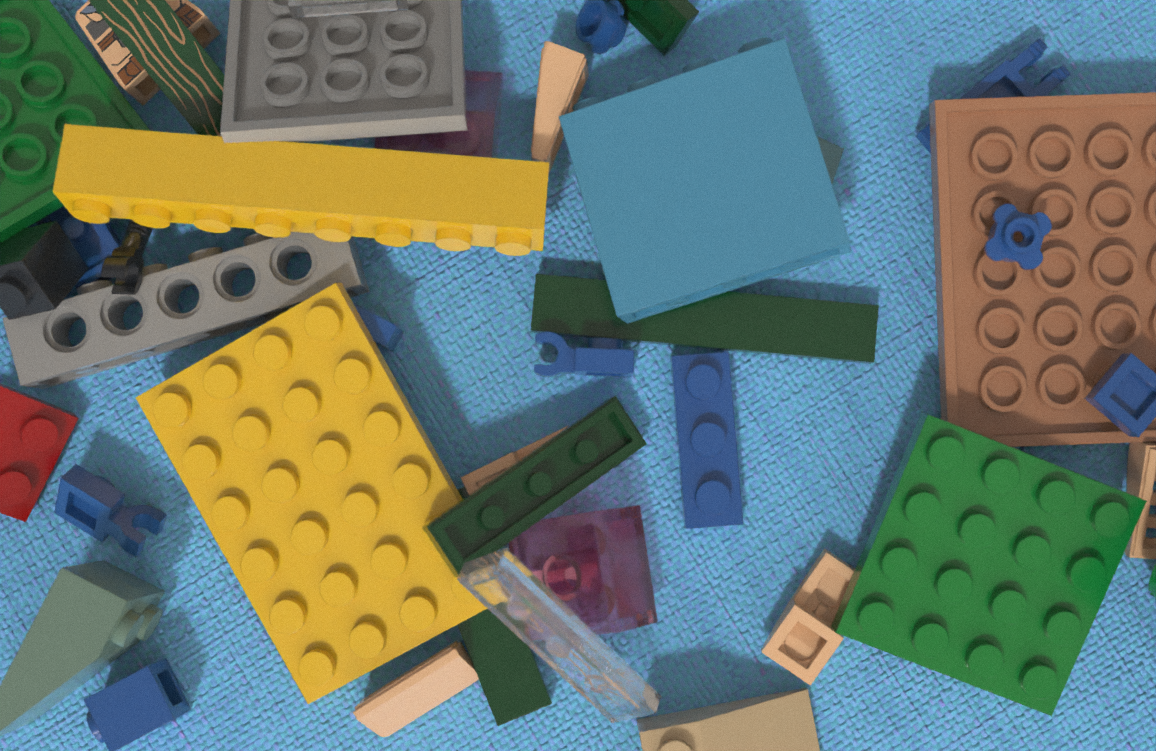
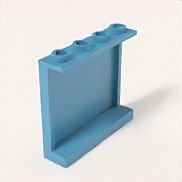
M760 38L750 41L739 48V54L716 61L715 58H703L693 61L682 69V74L662 81L657 77L639 80L628 86L627 93L607 100L604 97L588 98L576 103L572 107L573 112L559 116L617 317L624 322L631 323L851 253L850 239L786 38L772 41L771 38Z

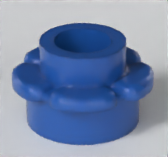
M589 0L580 10L576 21V35L580 41L586 43L587 46H591L593 53L603 54L623 40L627 30V20L623 16L624 7L618 0H610V2L606 0Z

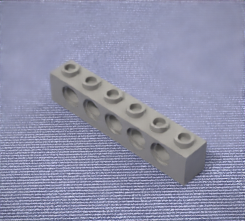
M291 232L288 237L283 238L268 237L256 233L243 240L245 245L243 247L223 252L221 247L202 249L188 255L189 263L169 269L167 264H153L143 267L141 286L135 295L112 294V281H95L78 287V296L64 299L55 310L11 320L4 317L2 319L20 385L46 389L264 324L334 283H342L350 298L368 293L370 291L354 237L351 236V239L346 242H330L318 238L313 233ZM300 253L310 254L312 265L308 274L301 279L290 280L287 275V265L290 259ZM252 269L255 273L253 289L244 296L236 297L232 289L235 276L243 270ZM196 285L199 291V301L193 310L182 314L178 307L179 295L185 288ZM140 302L143 310L142 319L135 328L127 330L123 322L124 312L129 305ZM82 318L86 324L85 337L78 345L72 346L69 341V329L75 321Z

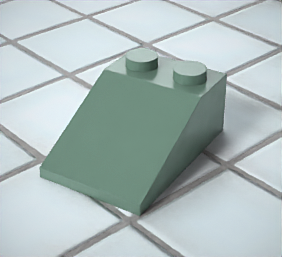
M105 560L62 567L0 685V736L34 722L135 646L139 640L146 641L155 630L162 616L163 610L158 608L157 605L165 591Z

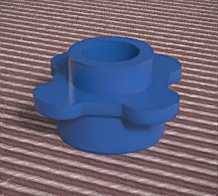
M1013 204L999 206L993 213L995 223L989 231L988 240L984 246L986 255L993 261L1018 262L1020 267L1025 270L1038 267L1043 261V254L1040 250L1043 238L1052 228L1049 217L1042 212H1037L1033 215L1019 212ZM1016 231L1021 232L1023 235L1021 242H1016L1013 239V234Z

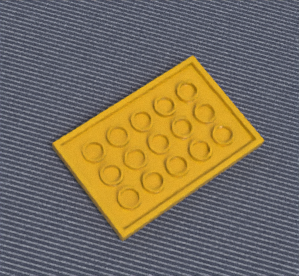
M342 283L332 284L135 397L307 704L316 701L510 597L511 595L504 586L513 593L514 590L507 584L509 581L500 565L490 556L484 561L491 565L506 582L484 561L463 576L455 578L422 527L461 501L462 497Z

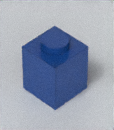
M166 658L152 663L83 699L89 710L86 716L88 726L94 737L99 742L105 743L109 751H116L191 710Z

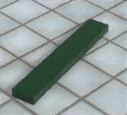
M536 274L531 332H553L564 336L612 338L629 342L871 364L874 363L879 305L728 291L626 323L616 315L606 280Z

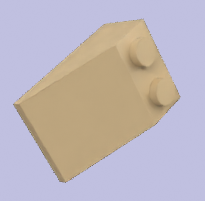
M807 688L636 720L642 751H820Z

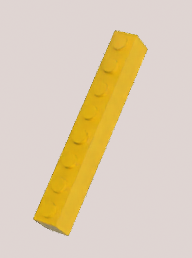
M65 124L53 193L73 217L94 224L108 223L110 218L132 219L137 224L150 228H167L171 222L194 224L198 229L212 233H225L230 231L231 227L254 229L261 235L275 238L288 237L291 232L313 233L318 238L330 242H346L352 236L375 238L378 243L392 247H403L409 245L411 241L435 243L437 247L448 251H466L471 246L495 247L497 252L505 255L523 256L529 254L531 250L543 251L549 162L286 141L224 143L222 136Z

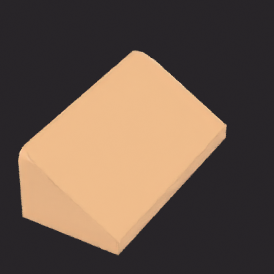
M455 641L363 698L354 707L353 714L359 722L377 735L387 737L478 681L479 678L461 641Z

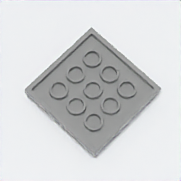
M230 0L220 128L224 143L263 141L299 143L467 130L462 0Z

